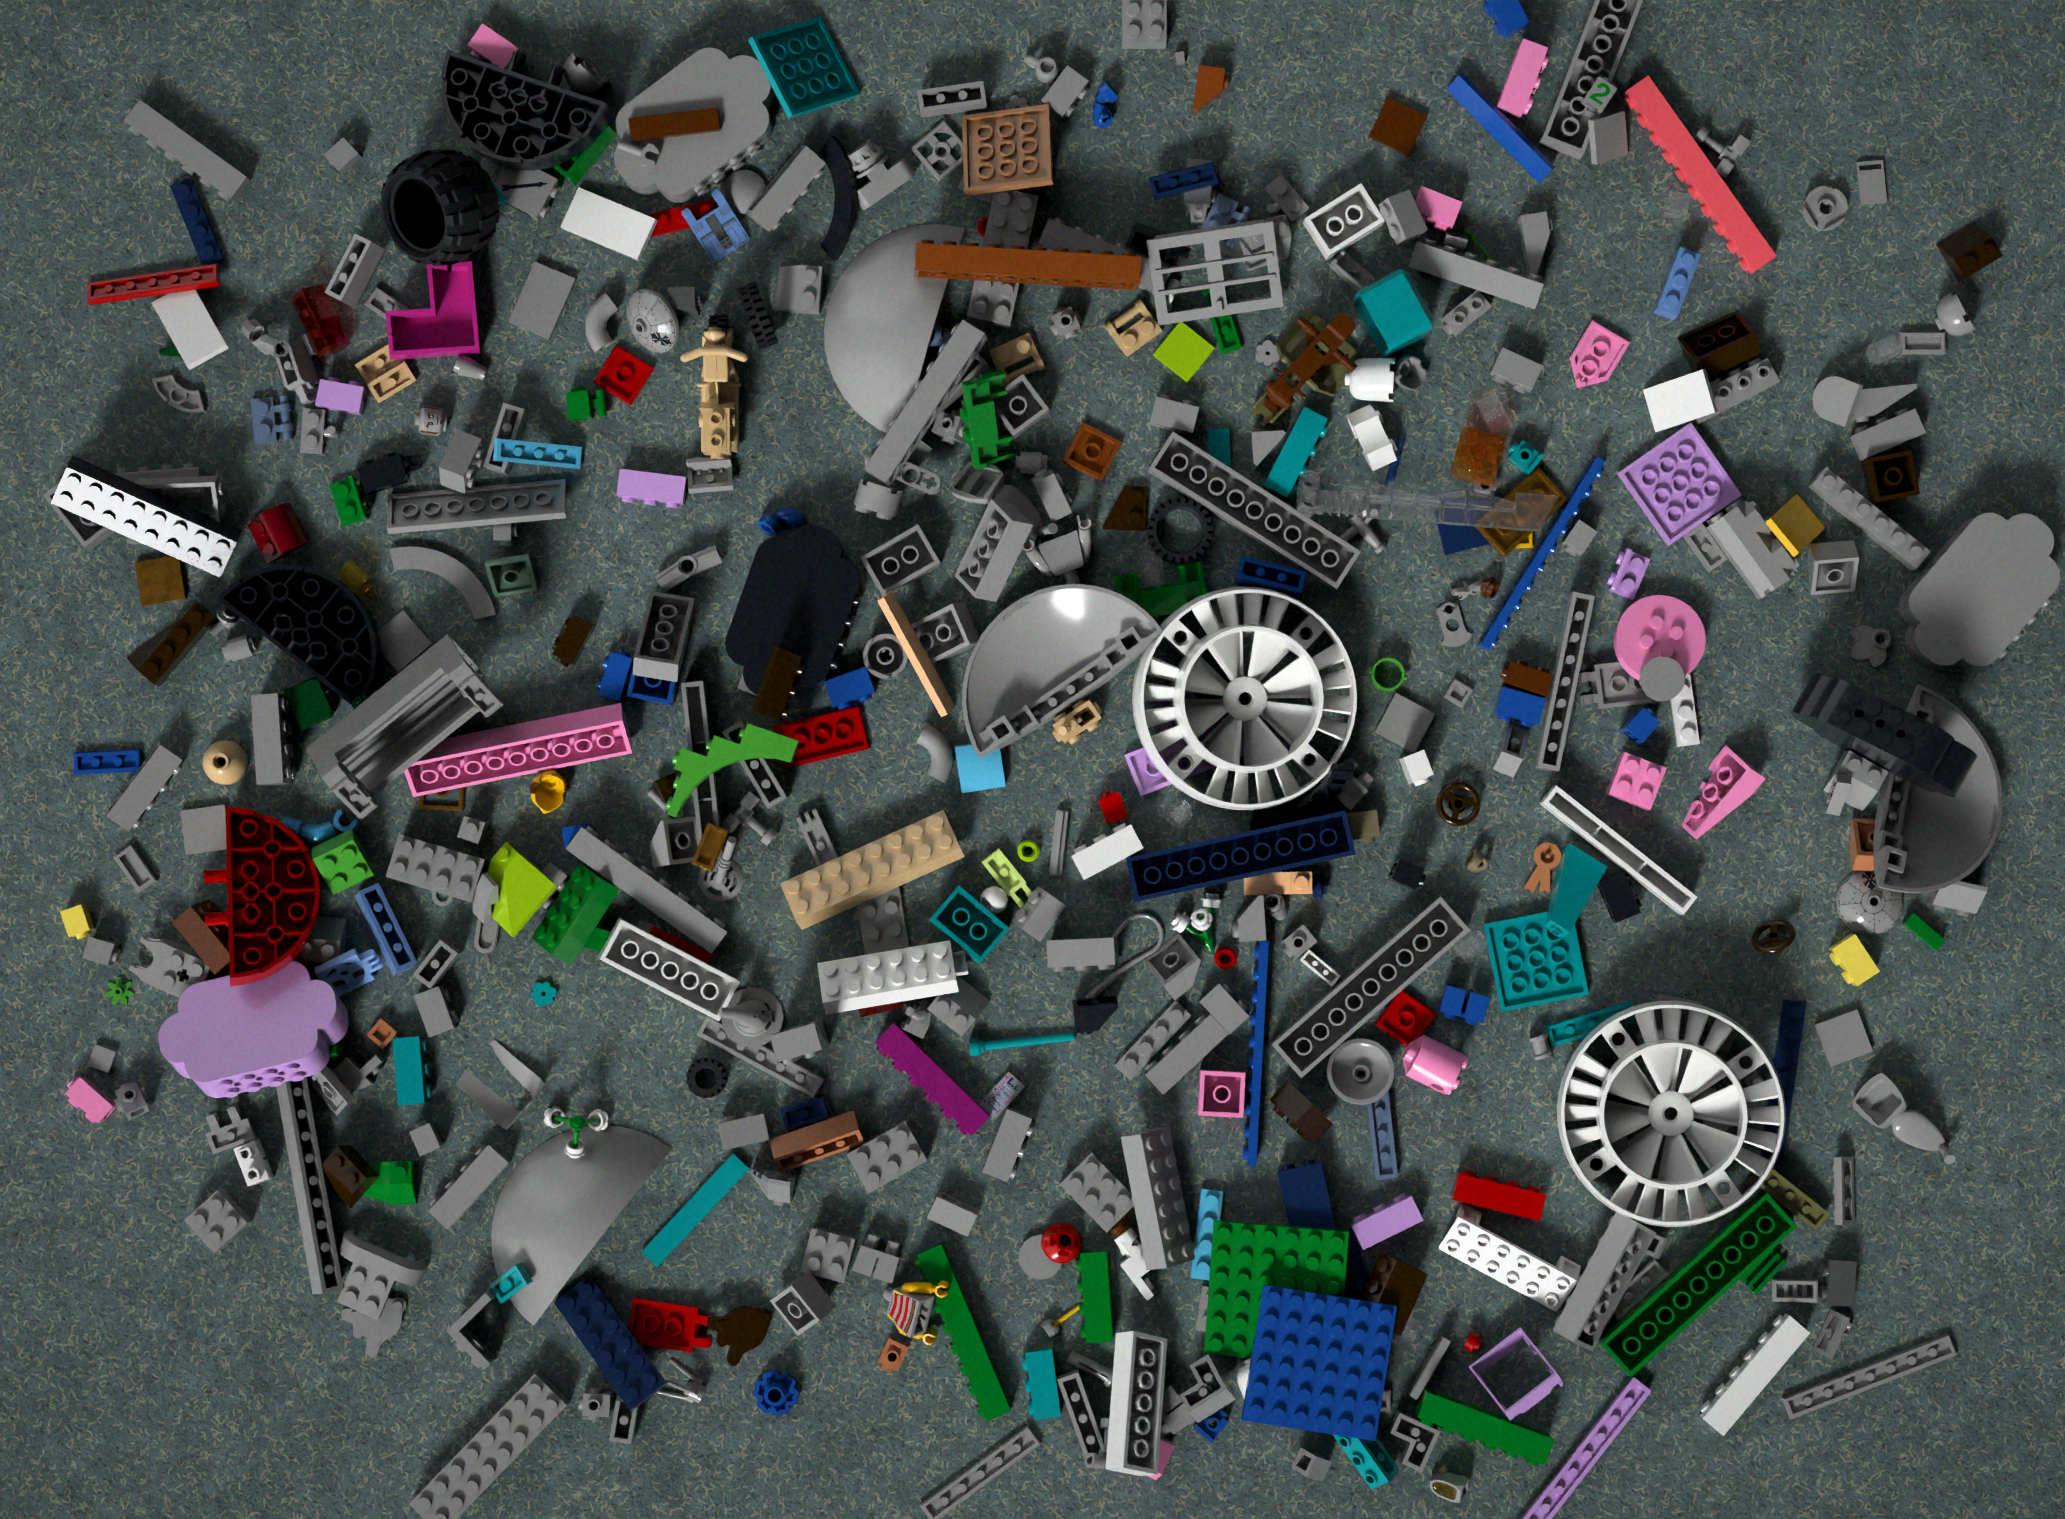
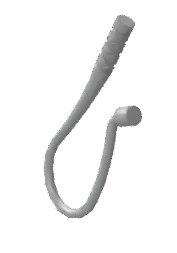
M1137 913L1128 917L1119 926L1112 937H1118L1132 920L1148 918L1158 927L1159 940L1157 945L1105 977L1091 992L1084 996L1086 999L1098 997L1101 992L1109 987L1127 969L1153 954L1161 947L1164 939V930L1155 916L1148 913Z

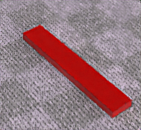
M210 264L88 282L87 302L89 305L218 287L220 286V267L218 264Z

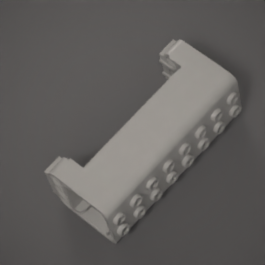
M446 634L306 749L320 776L331 788L332 792L359 819H363L380 804L375 795L477 712L481 711L485 717H489L504 704L483 671L451 636Z

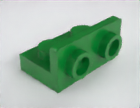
M351 475L348 476V479L329 484L342 527L368 520L367 514L370 513V508L367 500L363 501L361 492H364L360 479L356 480V477Z

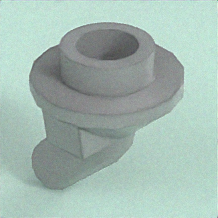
M229 608L219 609L217 611L219 622L212 626L209 632L216 636L224 628H233L238 621L236 613Z

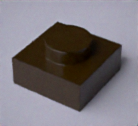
M675 772L653 782L662 802L667 801L670 796L674 797L676 789L673 788L677 777Z

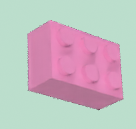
M1523 38L1516 51L1496 105L1502 113L1518 119L1521 118L1522 114L1527 115L1534 100L1531 93H1535L1542 78L1538 74H1542L1550 57L1546 55L1548 47Z

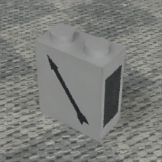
M503 167L495 182V186L501 194L510 198L506 205L537 221H540L541 217L545 218L550 210L548 204L551 198L555 199L561 189L558 186L560 182L557 178L541 170L523 171Z

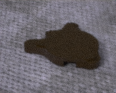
M744 1305L731 1310L724 1316H710L707 1319V1325L717 1331V1345L720 1347L729 1345L726 1360L731 1366H736L744 1353L756 1348L763 1342L767 1334L768 1324L772 1320V1313L767 1308L759 1309Z

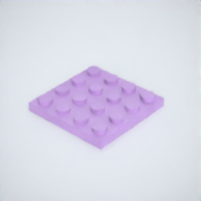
M1691 422L1617 473L1667 546L1680 539L1742 495Z

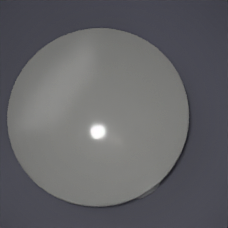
M739 170L729 175L725 180L722 194L733 211L739 214H746L745 212L763 192L766 185L757 173L750 170Z

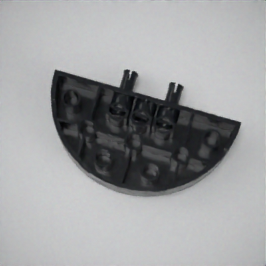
M448 50L444 59L441 77L443 79L442 98L447 116L457 133L475 151L500 166L524 171L547 169L565 163L586 150L599 137L614 112L605 102L560 88L559 85L566 72V69L561 66L557 67V65L553 64L547 81L542 82L519 74L526 59V56L522 53L517 54L516 51H513L508 67L504 69Z

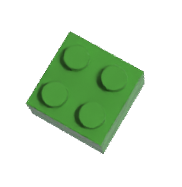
M353 829L312 848V859L333 895L374 876L373 864Z

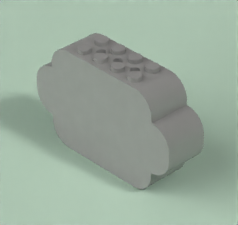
M703 48L692 54L623 106L616 117V129L621 140L641 148L651 143L660 152V155L648 153L646 158L654 161L656 165L645 167L641 165L639 156L616 147L614 163L628 187L640 195H652L660 191L666 199L675 203H684L696 196L698 198L704 196L709 191L708 187L714 182L717 185L724 181L727 177L725 174L732 169L733 171L740 169L744 165L743 161L749 156L751 158L757 156L762 151L761 147L768 142L772 134V122L767 109L771 106L774 99V90L759 61L747 55H740L729 59L719 49ZM718 108L720 131L631 142L628 118Z
M1983 513L1965 521L1900 598V614L1903 620L1910 625L1905 636V645L1909 654L1920 664L1928 668H1941L1955 664L1964 669H1974L1989 665L1998 657L2001 659L2009 651L2007 646L2011 641L2015 642L2024 633L2022 631L2023 627L2026 624L2030 625L2038 617L2036 612L2041 607L2045 608L2053 599L2051 595L2059 585L2060 570L2056 562L2049 557L2054 547V536L2051 529L2038 517L2028 513L2017 514L2007 519L1996 513Z

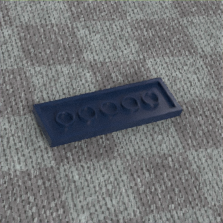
M591 1275L554 1302L630 1411H633L668 1384Z

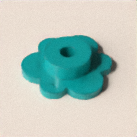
M538 982L533 985L534 992L531 993V998L535 1000L536 1005L539 1007H543L545 1004L550 1005L553 1003V998L557 995V990L551 987L549 982H544L543 984Z

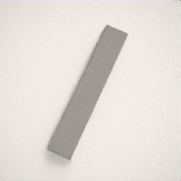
M708 1015L697 1033L703 1039L812 1098L816 1097L825 1080L822 1076L796 1062L786 1065L783 1064V1061L777 1062L774 1051L764 1045L757 1047L739 1045L726 1034L722 1022Z
M1027 1425L919 1506L929 1519H940L1041 1444L1040 1440L1029 1425Z

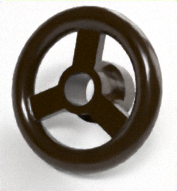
M1464 782L1447 784L1441 789L1436 800L1439 816L1446 823L1453 826H1464L1471 823L1478 816L1481 807L1477 791L1471 785ZM1461 788L1468 791L1472 797L1464 799L1460 795H1454L1450 790ZM1445 796L1449 799L1448 807L1452 811L1451 817L1445 813L1443 808ZM1456 800L1461 801L1462 805L1460 808L1454 806ZM1474 804L1471 814L1464 819L1458 820L1459 813L1465 810L1466 805Z
M1769 921L1754 931L1752 945L1762 953H1780L1794 942L1796 930L1787 921ZM1778 927L1786 928L1789 931V936L1780 935ZM1771 928L1766 937L1758 940L1763 931Z

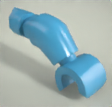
M340 809L334 816V822L330 820L321 824L314 823L312 825L307 823L304 825L303 821L285 816L282 823L298 837L302 836V839L307 840L308 843L319 845L336 837L339 831L344 833L353 829L356 832L360 827L361 821L354 819L349 826H342V819L345 814Z

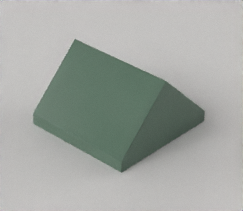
M530 554L485 561L494 597L538 591L534 560Z

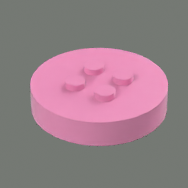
M1652 595L1634 602L1623 613L1614 632L1616 657L1624 670L1638 681L1643 666L1649 660L1659 656L1670 657L1676 660L1683 668L1686 678L1701 660L1706 644L1704 626L1697 613L1685 602L1666 595Z

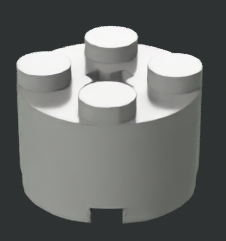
M860 479L853 503L856 506L855 510L866 514H871V511L877 512L876 517L886 520H892V517H896L903 491L897 490V493H895L896 488L876 482H867L866 484L867 480Z
M885 633L873 637L867 642L863 651V660L866 668L873 676L879 679H894L900 676L908 665L909 658L897 636ZM889 651V655L892 657L891 660L883 662L882 657H880L881 653L885 654Z

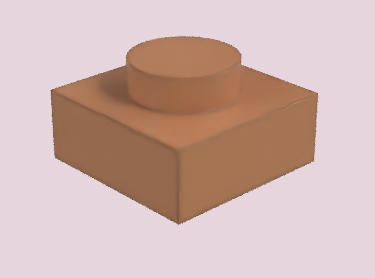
M380 1018L366 1035L379 1047L385 1049L392 1041V1038H395L399 1032L386 1020Z

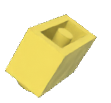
M1856 934L1848 935L1829 948L1831 951L1829 957L1836 966L1840 965L1844 971L1841 975L1847 984L1852 983L1853 986H1859L1880 972Z

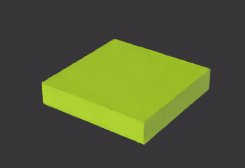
M1179 322L1154 352L1153 356L1188 383L1215 348L1186 324Z

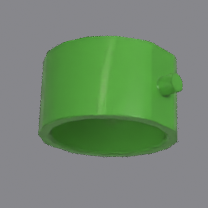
M1391 657L1378 660L1367 671L1370 674L1373 685L1382 691L1397 689L1408 677L1405 675L1403 665ZM1389 661L1398 666L1400 680L1396 686L1385 688L1377 683L1375 669L1381 662Z

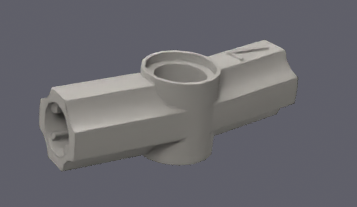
M255 318L246 319L241 324V332L263 354H270L277 358L285 357L288 354L289 342L267 331Z
M716 545L689 556L681 557L678 562L656 575L655 578L664 592L667 593L689 577L695 576L697 573L723 562ZM686 561H692L694 564V568L690 572H684L682 569Z

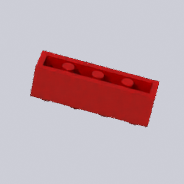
M1464 1169L1462 1173L1456 1172L1451 1194L1452 1200L1538 1221L1541 1220L1546 1194L1541 1193L1542 1188L1528 1185V1189L1520 1188V1183L1506 1180V1184L1497 1182V1177L1485 1175L1483 1179L1475 1177L1476 1172Z

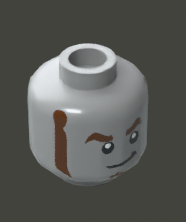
M423 406L420 412L415 413L414 425L418 426L421 434L439 436L442 431H446L447 414H444V410L440 407Z

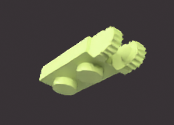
M998 848L981 863L1009 897L1011 896L1019 908L1022 909L1024 902L1018 898L1015 892L1022 888L1026 896L1029 897L1031 890L1027 887L1026 881Z

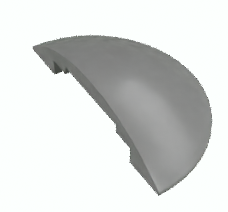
M928 224L908 227L890 233L875 241L857 255L845 269L832 292L824 326L825 351L831 374L838 389L851 407L867 422L885 433H888L891 421L894 417L900 415L903 403L907 398L912 397L915 392L914 387L921 379L929 345L949 279L913 277L916 243H921V240H933L934 244L954 241L957 242V245H961L965 228L952 225Z
M1064 584L1051 586L1035 591L1012 603L982 633L972 651L964 675L962 689L963 717L969 739L978 757L981 759L1026 736L1086 698L1143 653L1163 632L1161 627L1134 601L1117 592L1094 585Z
M1917 685L1906 711L1952 735L1956 741L1977 754V759L1955 797H1949L1937 791L1925 790L1888 771L1882 783L1875 819L1873 841L1874 873L1877 887L1903 893H1923L1943 889L1968 876L1981 864L1991 850L1998 835L2003 810V793L1998 768L1992 752L1979 730L1960 709L1946 698L1928 688Z
M588 1126L579 1132V1139L584 1141L586 1153L583 1156L581 1155V1157L575 1159L569 1157L564 1152L567 1141L574 1138V1132L571 1130L559 1134L535 1148L514 1169L506 1181L495 1207L491 1233L492 1254L498 1278L521 1262L533 1282L510 1298L515 1308L533 1326L562 1291V1288L623 1209L671 1151L670 1147L660 1140L634 1129L607 1126L605 1130L595 1131Z

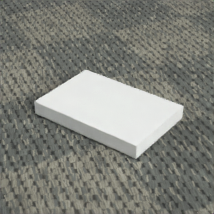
M1706 369L1643 390L1655 432L1718 412Z

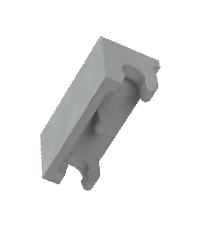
M1342 250L1329 266L1357 292L1377 280L1345 250Z
M939 1191L927 1218L968 1237L979 1209Z

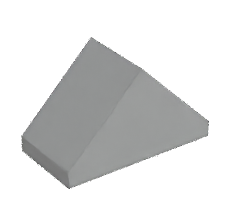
M1284 430L1251 432L1252 466L1254 468H1257L1286 435Z

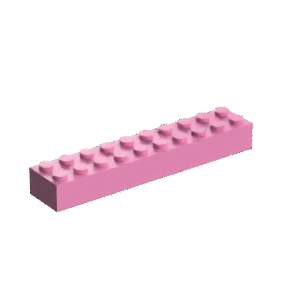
M618 703L445 738L405 770L404 773L412 795L416 797L631 754V735L622 704Z

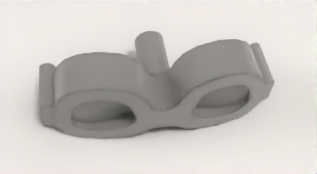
M1482 579L1469 586L1466 581H1463L1464 587L1450 588V592L1453 597L1459 600L1465 599L1468 594L1477 595L1481 592Z

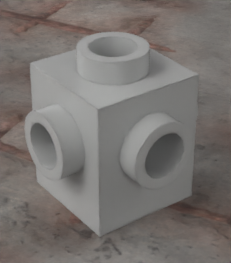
M1065 306L1053 311L1054 315L1051 316L1052 323L1049 326L1054 336L1058 335L1060 340L1064 338L1069 340L1077 336L1078 331L1081 329L1080 323H1082L1078 311L1073 312L1071 307L1066 309ZM1068 318L1070 323L1064 325L1061 322L1062 319Z
M952 411L951 414L941 412L936 417L932 432L943 437L942 441L953 445L955 441L964 443L962 430L965 427L960 413Z
M136 1081L125 1083L115 1091L117 1099L114 1100L119 1112L124 1111L128 1121L149 1112L145 1102L149 1098L144 1087L139 1088Z
M590 1387L589 1390H586L583 1396L579 1398V1410H582V1416H588V1420L595 1421L601 1420V1417H610L612 1415L613 1392L603 1391L602 1387ZM593 1401H595L598 1404V1406L593 1405Z

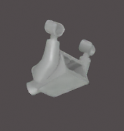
M1087 514V519L1080 520L1079 515H1077L1078 533L1077 530L1039 544L1037 548L1032 538L1028 535V541L1024 543L1022 549L1038 570L1048 577L1054 576V578L1064 575L1067 584L1080 583L1076 570L1084 567V564L1089 561L1091 552V519L1089 514Z

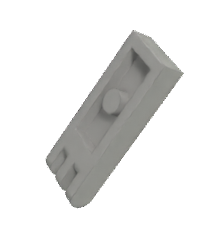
M816 807L812 808V813L815 816L812 819L808 811L803 812L807 820L803 822L800 815L795 816L817 866L838 858Z

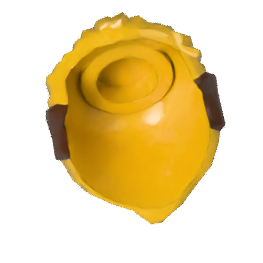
M556 770L542 772L534 777L533 783L530 785L532 802L543 814L552 812L565 801L567 792L566 780Z

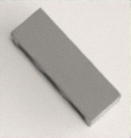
M1836 774L1825 805L1827 814L1840 816L1851 787V775Z

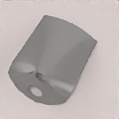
M494 1039L491 1045L495 1054L512 1076L530 1092L532 1100L522 1111H517L467 1070L463 1072L456 1085L502 1128L507 1130L533 1103L545 1087V1083Z

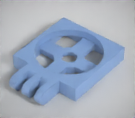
M354 948L315 967L314 970L317 977L321 981L328 983L338 997L375 980L372 972L382 968L384 963L373 949L358 954ZM333 968H335V972L332 973V974H330V975H328V973H329ZM363 968L364 974L354 978L353 973ZM342 971H348L346 975L340 974ZM337 980H344L346 982L338 987H334L331 984Z

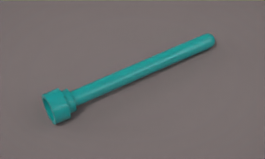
M1074 1032L992 1041L969 1038L970 1055L979 1056L980 1053H984V1050L1073 1041L1076 1039V1034Z

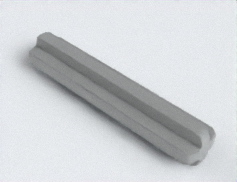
M1057 810L1055 816L1049 874L1053 876H1061L1063 870L1069 812L1064 810Z

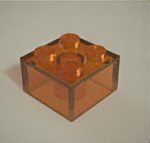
M1463 427L1452 465L1451 477L1494 487L1507 437Z

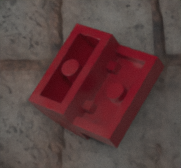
M290 503L275 506L261 513L259 518L247 524L267 564L280 559L288 553L294 552L310 542Z

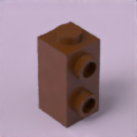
M1517 659L1514 662H1509L1508 666H1503L1500 678L1503 679L1502 684L1543 698L1547 697L1554 676L1548 674V669L1539 666L1533 669L1527 667V662Z

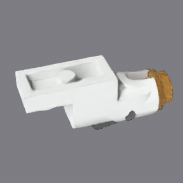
M1123 1221L1110 1231L1113 1235L1111 1238L1118 1245L1122 1256H1126L1120 1262L1121 1267L1148 1301L1154 1296V1293L1151 1291L1154 1289V1286L1147 1277L1145 1279L1142 1278L1150 1270H1146L1140 1234L1136 1229L1131 1228L1130 1224L1127 1225Z

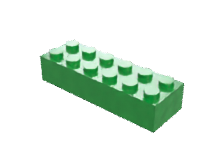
M1426 1387L1421 1392L1413 1411L1422 1424L1432 1427L1434 1423L1441 1428L1440 1430L1452 1435L1454 1431L1458 1432L1463 1439L1470 1442H1475L1477 1439L1483 1443L1484 1447L1495 1451L1497 1447L1501 1448L1504 1454L1513 1458H1517L1518 1455L1522 1456L1526 1460L1525 1462L1534 1466H1538L1539 1463L1546 1465L1555 1441L1547 1432L1517 1421L1511 1423L1507 1417Z

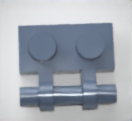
M1219 193L1201 229L1229 225L1231 219L1236 220V223L1249 222V216L1253 210L1245 206L1242 213H1238L1236 209L1239 203ZM1239 238L1228 239L1225 247L1232 250L1235 244L1239 243Z
M288 395L280 396V405L274 404L273 397L250 399L255 444L278 442L277 433L283 432L284 441L293 440L292 431H294V425L291 423L290 417L292 405L289 404ZM275 413H281V425L276 424Z

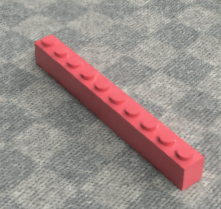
M1649 75L1629 88L1624 93L1626 106L1630 110H1635L1638 115L1636 117L1638 123L1643 128L1647 127L1651 133L1649 137L1653 144L1659 145L1664 151L1662 156L1668 164L1672 163L1676 168L1675 174L1681 182H1686L1689 186L1688 193L1694 200L1698 199L1701 203L1702 213L1707 218L1711 217L1715 223L1713 227L1719 236L1723 235L1728 241L1726 246L1732 254L1736 253L1738 255L1741 268L1745 272L1749 271L1750 274H1753L1772 261L1777 255Z

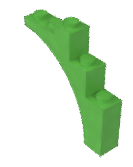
M747 723L746 727L742 726L738 736V739L741 740L740 744L715 735L713 740L709 739L705 749L708 752L707 757L681 748L680 752L676 751L672 764H675L674 769L681 771L682 774L681 776L677 775L673 788L676 791L674 797L670 796L666 809L669 811L667 815L678 818L685 802L695 788L708 776L721 768L739 761L755 758L778 759L793 763L800 742Z

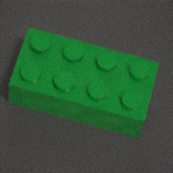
M579 863L572 872L565 887L560 891L558 898L547 911V915L536 928L532 939L551 955L572 965L620 889L597 872Z

